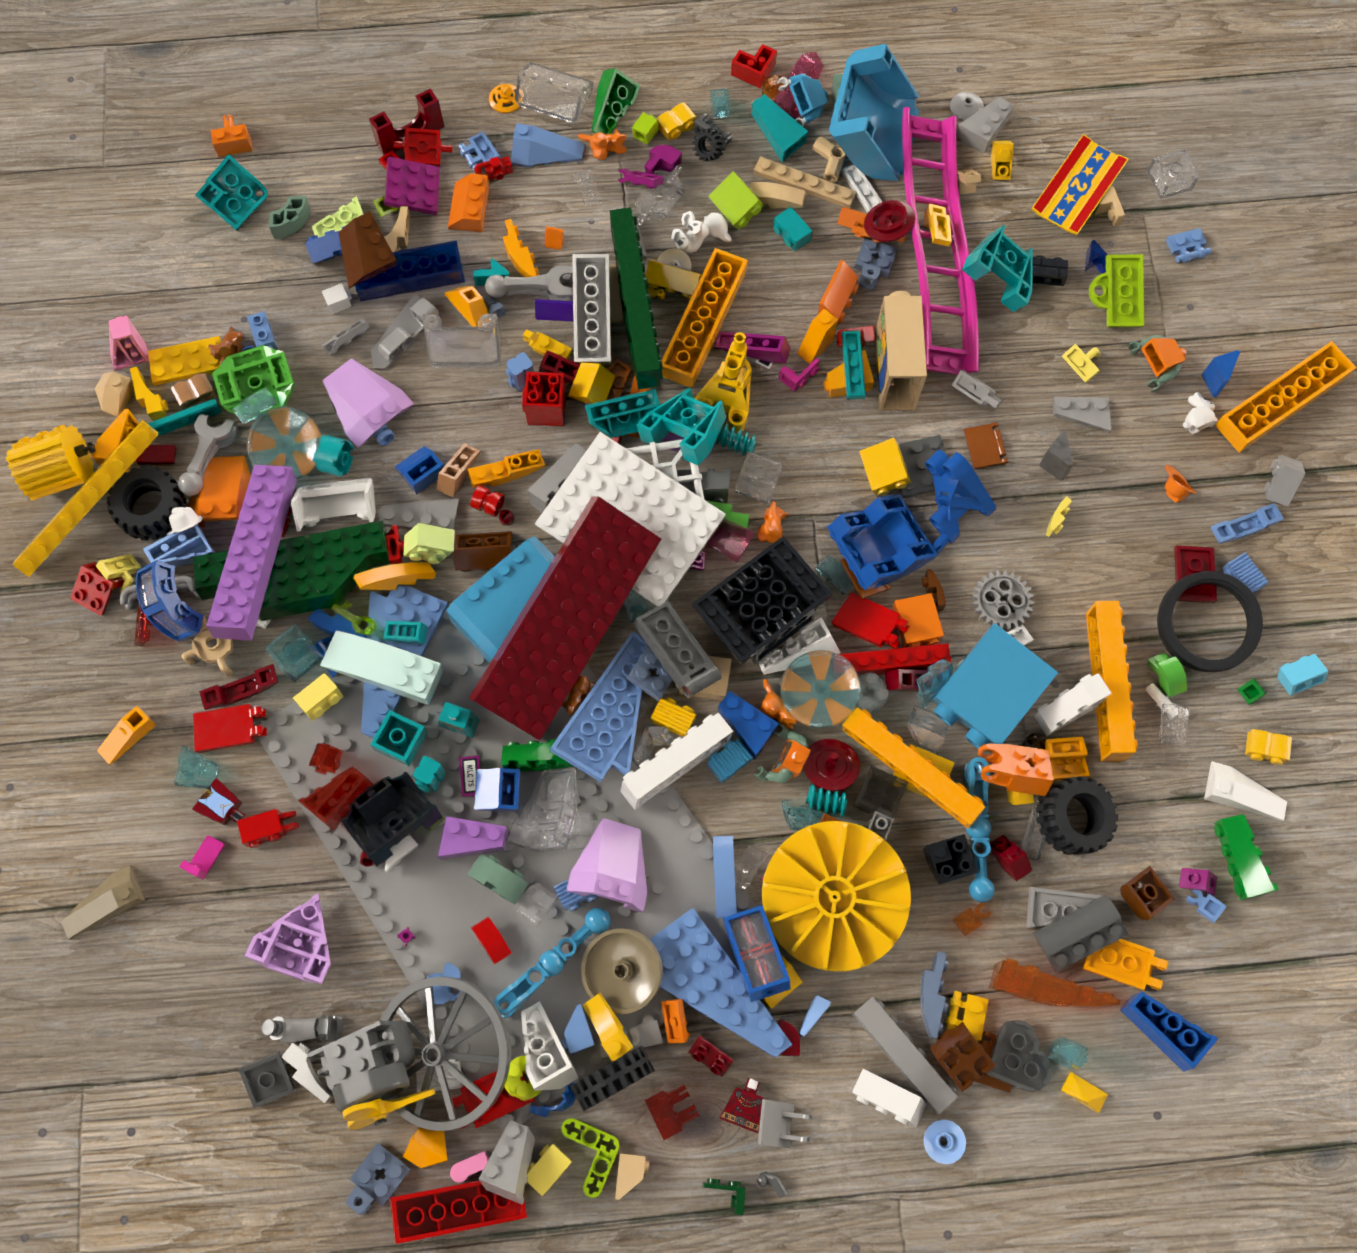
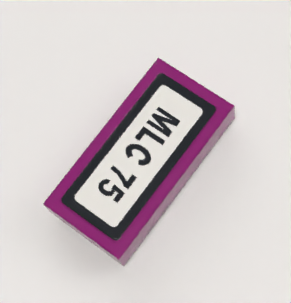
M479 755L459 757L463 798L475 796L476 770L481 769Z

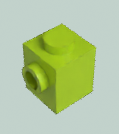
M644 112L632 127L633 137L647 145L659 130L658 120L653 115H648Z

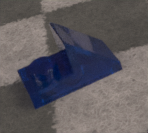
M1095 240L1091 241L1087 249L1084 271L1096 265L1099 272L1106 273V256L1108 254Z

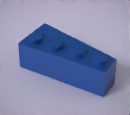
M330 230L325 232V236L318 238V235L307 238L308 241L305 242L313 264L342 255L339 231Z
M1142 991L1132 995L1120 1009L1183 1072L1194 1069L1219 1039L1212 1034L1209 1035L1196 1024H1191L1183 1019V1016L1170 1011L1165 1005Z

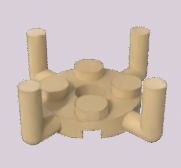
M203 616L200 633L192 641V649L184 652L181 657L188 665L195 664L193 657L196 655L206 663L217 662L220 670L227 677H231L233 671L227 666L225 658L233 651V639L213 638L206 627L208 620ZM211 639H217L216 646L208 647V642Z

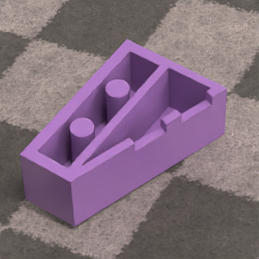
M446 817L438 857L441 860H447L455 857L505 851L509 831L506 826Z

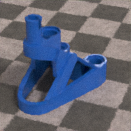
M937 450L925 462L926 468L933 475L936 492L935 501L938 504V510L929 518L932 525L940 533V536L931 544L937 555L948 543L952 544L960 536L958 519L968 509L978 510L985 516H990L996 510V505L966 458L958 452L949 458L941 450Z

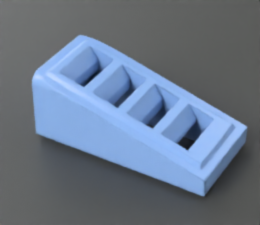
M818 995L813 998L799 1030V1036L803 1037L811 1030L830 1006V1001Z

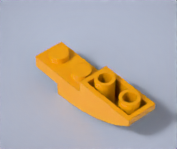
M512 219L505 220L508 236L502 238L504 248L511 263L522 277L539 276L538 268H534L533 265L535 263L533 252L529 253L528 247H523L522 240L517 238L519 236L517 225L513 226Z
M537 449L506 456L503 461L468 468L467 473L473 488L479 485L494 487L527 476L545 467V463L540 450Z

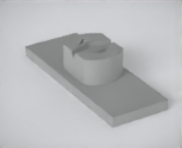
M657 1020L622 1029L633 1045V1048L628 1052L640 1046L646 1048L663 1043ZM596 1035L601 1059L609 1057L601 1045L602 1042L599 1035Z

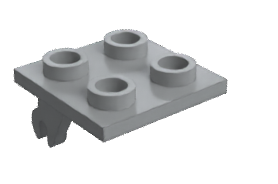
M762 1099L758 1144L790 1149L791 1140L811 1142V1138L790 1135L792 1118L813 1120V1116L794 1113L795 1104Z

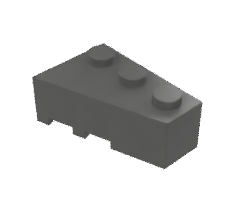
M725 468V472H714V469H708V472H700L702 474L701 484L704 500L727 503L731 468ZM691 469L677 470L678 477L692 474ZM693 481L679 483L695 493Z

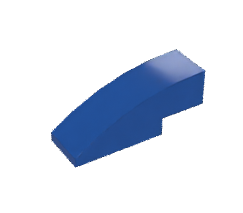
M317 609L308 618L313 626L331 636H334L336 631H341L367 638V634L338 612L332 618L321 609Z

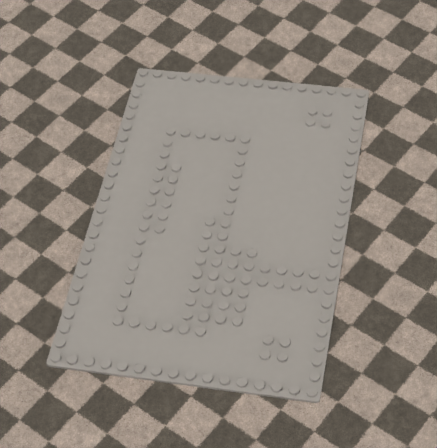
M445 611L423 655L427 659L441 663L444 669L430 704L426 705L403 696L395 713L424 726L428 731L409 767L375 751L370 746L373 738L361 733L364 682L343 674H338L330 680L338 687L344 697L313 722L298 704L293 702L259 724L263 728H267V736L257 738L410 984L427 979L428 975L443 973L444 966L448 962L459 969L460 979L480 988L494 1002L495 998L504 989L514 983L527 970L536 966L535 964L539 961L542 953L547 950H553L554 946L558 947L560 940L570 938L585 924V916L588 911L597 907L605 909L610 915L611 923L606 931L627 928L638 931L649 939L693 908L739 970L724 928L723 918H716L713 843L671 784L636 810L633 809L620 792L625 775L612 767L601 782L578 768L520 772L518 810L515 812L474 810L475 796L462 797L459 757L479 755L481 769L503 768L501 759L504 745H508L509 742L527 744L528 741L539 740L469 699L489 663L452 624L447 611ZM586 664L580 676H586L590 682L596 684L598 679ZM445 702L468 709L480 719L473 738L438 726V719ZM561 706L539 743H547V740L557 739L573 715H569L564 707ZM636 734L630 771L633 772L640 769L639 766L647 759L650 761L653 759ZM423 756L439 762L445 770L446 776L442 782H439L438 790L434 793L431 791L429 793L420 791L430 803L436 805L442 818L428 829L421 825L414 832L410 833L418 847L402 858L400 863L389 871H385L386 860L378 867L375 865L370 867L361 865L360 855L363 850L341 822V819L350 811V803L368 787L387 776L393 779L407 772L415 783L416 780L412 774L420 766L419 762ZM446 817L507 827L509 832L505 851L482 855L486 857L492 855L500 860L498 864L511 872L516 870L524 875L522 879L528 883V886L516 904L505 900L467 875L480 854L449 858L447 860H441L438 857ZM602 818L639 828L641 831L647 884V897L643 913L624 908V903L600 896L590 903L587 900L580 903L581 907L572 912L569 909L565 911L554 889V886L569 879L570 871L577 863ZM735 876L737 913L757 907ZM488 916L512 952L495 965L471 929L472 926ZM405 927H409V931L416 935V938L409 942L407 946L403 945L404 942L400 938H397V935L405 930ZM593 933L576 948L574 957L567 959V963L564 965L561 973L551 976L549 980L545 979V983L511 1017L504 1019L510 1039V1062L519 1056L525 1055L521 1011L539 1001L562 1043V1039L565 1038V1029L576 1006L579 1004L583 1005L591 999L582 982L581 964L589 944L602 933ZM564 944L561 950L563 953L568 954L572 952L573 947L570 944ZM534 972L530 976V980L535 983L539 982L542 978L538 972ZM452 988V994L459 992V989ZM660 988L654 999L642 1009L628 1014H614L624 1028L655 1020L658 1021L660 1027L665 1023L661 1001L678 998ZM425 989L417 992V995L427 1010ZM467 994L446 1042L451 1041L489 1017L481 1004L469 994ZM449 1000L441 1005L434 1003L436 1026L440 1032H442L456 1001ZM504 1002V1003L500 1006V1008H501V1009H506V1008H508L509 1003H508V1002ZM683 1002V1006H684V1009H685V1008L688 1007L689 1005H687L686 1003ZM585 1010L584 1013L595 1046L572 1055L570 1051H566L579 1077L574 1083L612 1061L610 1057L601 1059L596 1036L598 1033ZM493 1023L454 1046L451 1050L456 1053L499 1056V1044ZM458 1060L472 1082L498 1070L497 1063ZM566 1086L561 1089L542 1090L539 1095L534 1097L536 1101L495 1121L502 1132H504L510 1120L524 1124L536 1115L529 1111L531 1105L543 1107L544 1105L552 1104L566 1091Z

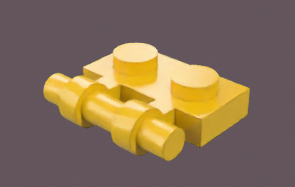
M954 991L953 997L950 998L949 1005H951L949 1017H946L947 1029L958 1026L963 1022L975 1038L981 1041L989 999L967 994L966 1002L961 1001L962 992ZM959 1008L964 1009L962 1021L957 1019Z

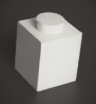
M342 283L322 291L331 314L352 307L349 301L352 299L348 289H344Z

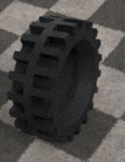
M640 1046L577 1081L570 1087L584 1112L654 1072L655 1069L643 1046Z

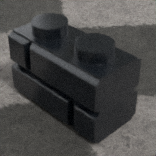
M1041 255L1033 257V283L1056 286L1065 285L1068 277V260H1063L1060 257L1053 259L1045 258Z

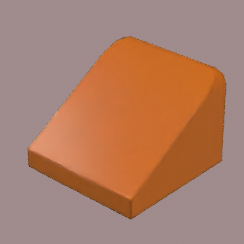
M546 226L545 247L561 250L564 243L563 229Z

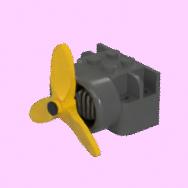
M377 1021L308 1053L309 1057L321 1058L323 1068L317 1071L318 1076H325L329 1089L333 1091L337 1110L343 1114L344 1120L348 1121L347 1124L350 1130L361 1129L373 1123L374 1126L387 1122L386 1116L393 1111L435 1094L434 1088L406 1097L385 1100L403 1092L410 1085L406 1067L413 1064L415 1050L406 1021Z

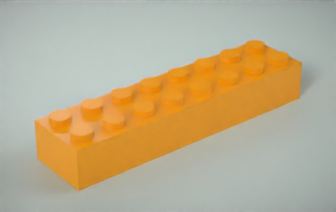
M717 248L714 249L662 358L664 378L693 388L746 275L748 260Z
M1331 341L1223 415L1215 427L1240 453L1344 381L1357 367Z
M1096 601L1086 612L1092 676L1098 673L1111 692L1096 708L1101 762H1124L1135 754L1138 749L1137 739L1134 738L1136 723L1135 720H1132L1134 706L1133 701H1130L1129 694L1131 693V683L1128 682L1127 676L1129 674V664L1126 663L1125 658L1127 646L1123 640L1125 627L1122 626L1121 622L1123 609L1120 607L1119 601Z

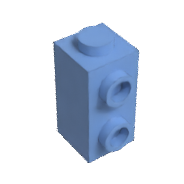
M265 311L247 316L256 347L264 345L278 350Z

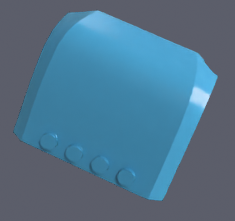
M887 44L856 50L847 59L837 100L834 105L829 132L849 160L863 174L874 179L898 181L899 176L904 174L902 142L903 108L909 107L910 115L919 117V108H916V98H919V95Z
M535 536L524 541L456 598L446 610L452 624L489 664L555 558Z

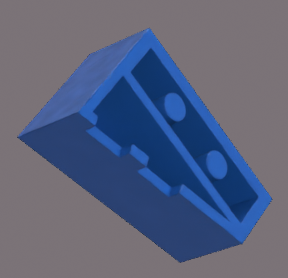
M731 691L727 693L718 706V713L748 749L754 760H756L777 730L778 723Z

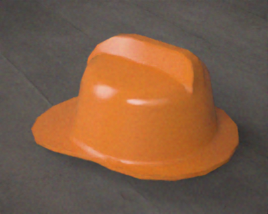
M1165 465L1169 477L1164 488L1169 498L1178 503L1187 498L1191 493L1196 494V491L1190 487L1179 471L1170 465Z

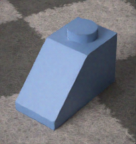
M581 1004L576 1006L565 1029V1038L562 1039L565 1051H570L571 1055L595 1046Z

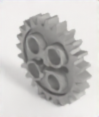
M997 570L995 576L989 572L987 577L983 576L981 581L977 582V587H974L972 592L975 594L972 595L971 599L975 601L971 606L977 607L974 614H981L978 620H986L984 625L991 623L992 626L995 623L1001 628L1005 626L1006 630L1009 631L1011 625L1013 628H1016L1018 624H1024V620H1028L1030 617L1029 614L1033 611L1031 607L1035 604V602L1031 601L1034 594H1028L1032 588H1025L1027 581L1021 583V576L1014 578V572L1010 576L1007 575L1006 570L1002 575ZM1000 585H1004L1007 591L1002 590ZM985 596H990L993 602L987 601ZM1012 599L1018 600L1020 605L1014 604ZM998 610L1004 611L1006 616H1001Z

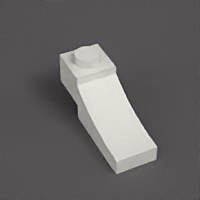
M292 1043L282 1056L284 1060L297 1069L292 1078L322 1102L330 1103L334 1095L326 1089L316 1075L311 1063L313 1057H309L308 1054L310 1049L303 1043L299 1045Z

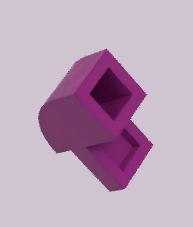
M658 145L649 151L650 159L646 162L644 168L645 173L656 175L660 169H663L673 175L682 163V152L669 145Z

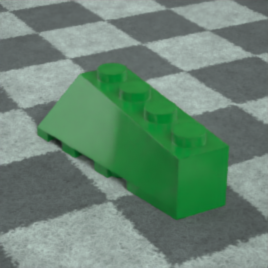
M556 739L547 740V743H539V741H528L527 744L509 742L508 745H504L502 748L501 765L503 768L520 769V772L576 769L575 766L550 752V748Z
M1241 814L1216 821L1214 823V831L1220 839L1221 852L1226 857L1228 873L1233 877L1235 883L1234 890L1236 895L1239 896L1240 901L1279 890L1277 884L1271 883L1268 875H1271V871L1261 861L1263 854L1260 848L1252 842L1255 837L1245 815Z

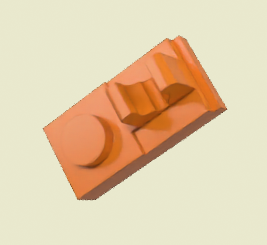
M670 999L661 1001L668 1044L687 1042L690 1032H687L686 1028L688 1021L685 1018L683 1000Z

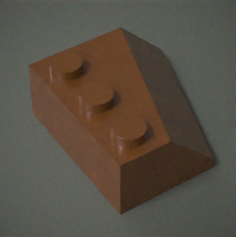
M370 211L354 218L338 232L349 289L397 266V259Z

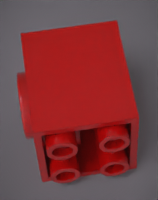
M526 372V384L523 387L522 409L525 412L528 425L564 427L567 395L564 373Z

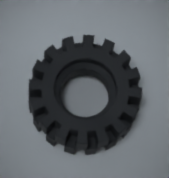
M716 128L701 129L696 133L697 136L693 138L696 141L692 142V145H695L693 151H697L695 155L699 156L698 159L713 161L719 159V156L724 154L721 151H725L726 147H723V145L726 144V141H722L725 137L724 135L720 136L721 131H717ZM707 138H710L713 142V149L710 152L705 147Z

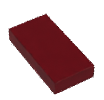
M149 445L136 459V463L138 465L175 464L177 447L175 445Z

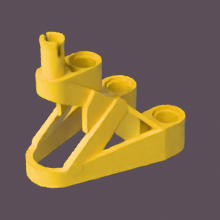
M741 332L734 335V341L729 348L725 361H722L720 368L695 398L713 407L721 400L725 413H728V429L731 430L732 427H735V433L740 429L743 431L748 421L752 374L751 365L746 359V336ZM722 384L732 387L736 391L735 393L718 388V385ZM745 388H746V400H745V397H744V394H743V390H744ZM738 419L741 422L736 423L733 420Z

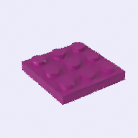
M388 156L384 205L395 208L404 206L408 207V210L437 215L440 167Z

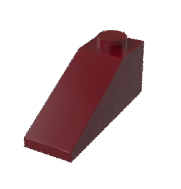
M546 350L539 366V372L564 373L565 383L573 385L580 364Z
M897 669L885 672L886 691H939L947 681L946 671Z

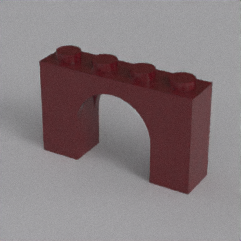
M431 88L415 96L418 113L409 124L403 127L394 128L385 111L369 118L376 145L383 155L391 150L394 152L400 150L393 148V141H404L405 127L440 130L445 127L439 100Z

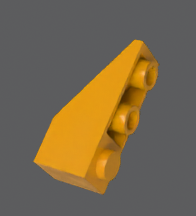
M136 706L118 722L97 752L111 765L157 724L145 711Z

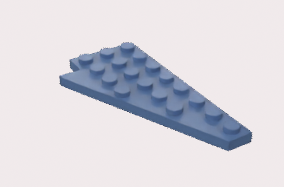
M398 584L396 590H391L388 597L371 591L367 639L423 657L448 607V603L404 584ZM386 621L424 623L427 625L425 644L384 640ZM393 626L392 636L395 635V626ZM401 627L400 636H402L403 627ZM364 682L361 733L374 738L388 711L395 712L403 696Z
M693 908L650 939L657 948L662 960L663 978L660 986L661 989L678 999H682L687 1005L774 1058L792 1046V1043L760 1000L750 1002L741 973Z

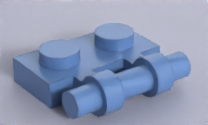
M483 131L468 139L470 145L465 146L464 143H461L458 146L460 154L463 158L467 159L468 166L473 170L476 164L489 161L490 158L498 156L500 159V155ZM473 152L477 154V156L474 158L471 155Z
M1200 228L1171 235L1166 239L1172 255L1179 253L1175 257L1177 263L1190 262L1191 259H1201L1211 254L1210 247L1203 248L1207 242Z

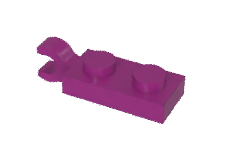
M626 168L618 171L624 175V178L618 179L620 183L630 181L633 185L643 184L651 189L664 184L663 176L636 170L629 171Z

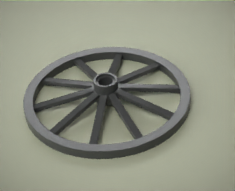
M441 976L423 979L409 985L390 1002L380 1021H392L397 1013L403 1021L407 1022L409 1029L424 1046V1048L414 1047L415 1055L422 1056V1060L407 1070L408 1078L428 1065L421 1091L429 1089L434 1070H436L450 1120L440 1121L422 1116L426 1098L417 1102L415 1111L407 1105L395 1111L410 1123L433 1131H448L469 1125L486 1114L495 1104L507 1081L511 1048L505 1021L491 998L480 988L468 981ZM433 986H449L461 991L439 1038H437ZM425 989L430 1041L402 1007L407 999ZM467 994H469L481 1004L489 1017L445 1043ZM493 1023L499 1044V1056L451 1052V1048ZM435 1050H436L437 1053H438V1057H437V1058L435 1057ZM448 1060L497 1063L496 1078L488 1095ZM443 1067L483 1101L476 1109L462 1118H457ZM397 1094L388 1098L387 1100L396 1099L400 1097Z

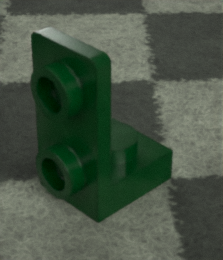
M707 1178V1182H702V1187L736 1191V1195L731 1196L730 1209H734V1214L744 1215L746 1187L741 1186V1182L729 1181L728 1185L720 1184L719 1179Z

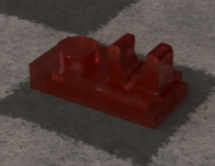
M141 606L137 609L134 646L142 647L150 638V630L147 629L148 625H153L144 614Z

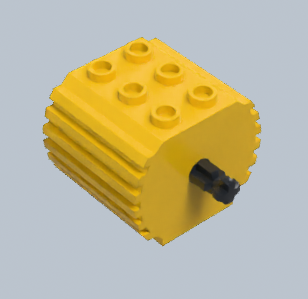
M62 424L53 428L50 432H47V430L41 431L32 438L27 436L19 439L7 451L6 461L9 463L8 468L11 470V475L14 477L15 483L19 485L18 488L31 501L83 484L94 473V462L91 459V453L96 451L95 445L92 442H88L86 445V441L82 438V434L77 431V427L73 425L65 427Z

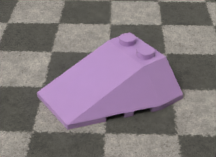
M352 358L323 379L329 397L337 411L338 418H340L344 432L357 448L370 440L375 432L398 414H403L414 405L403 390Z
M602 818L577 863L570 871L566 892L584 897L593 894L624 903V908L643 913L647 897V884L640 829Z

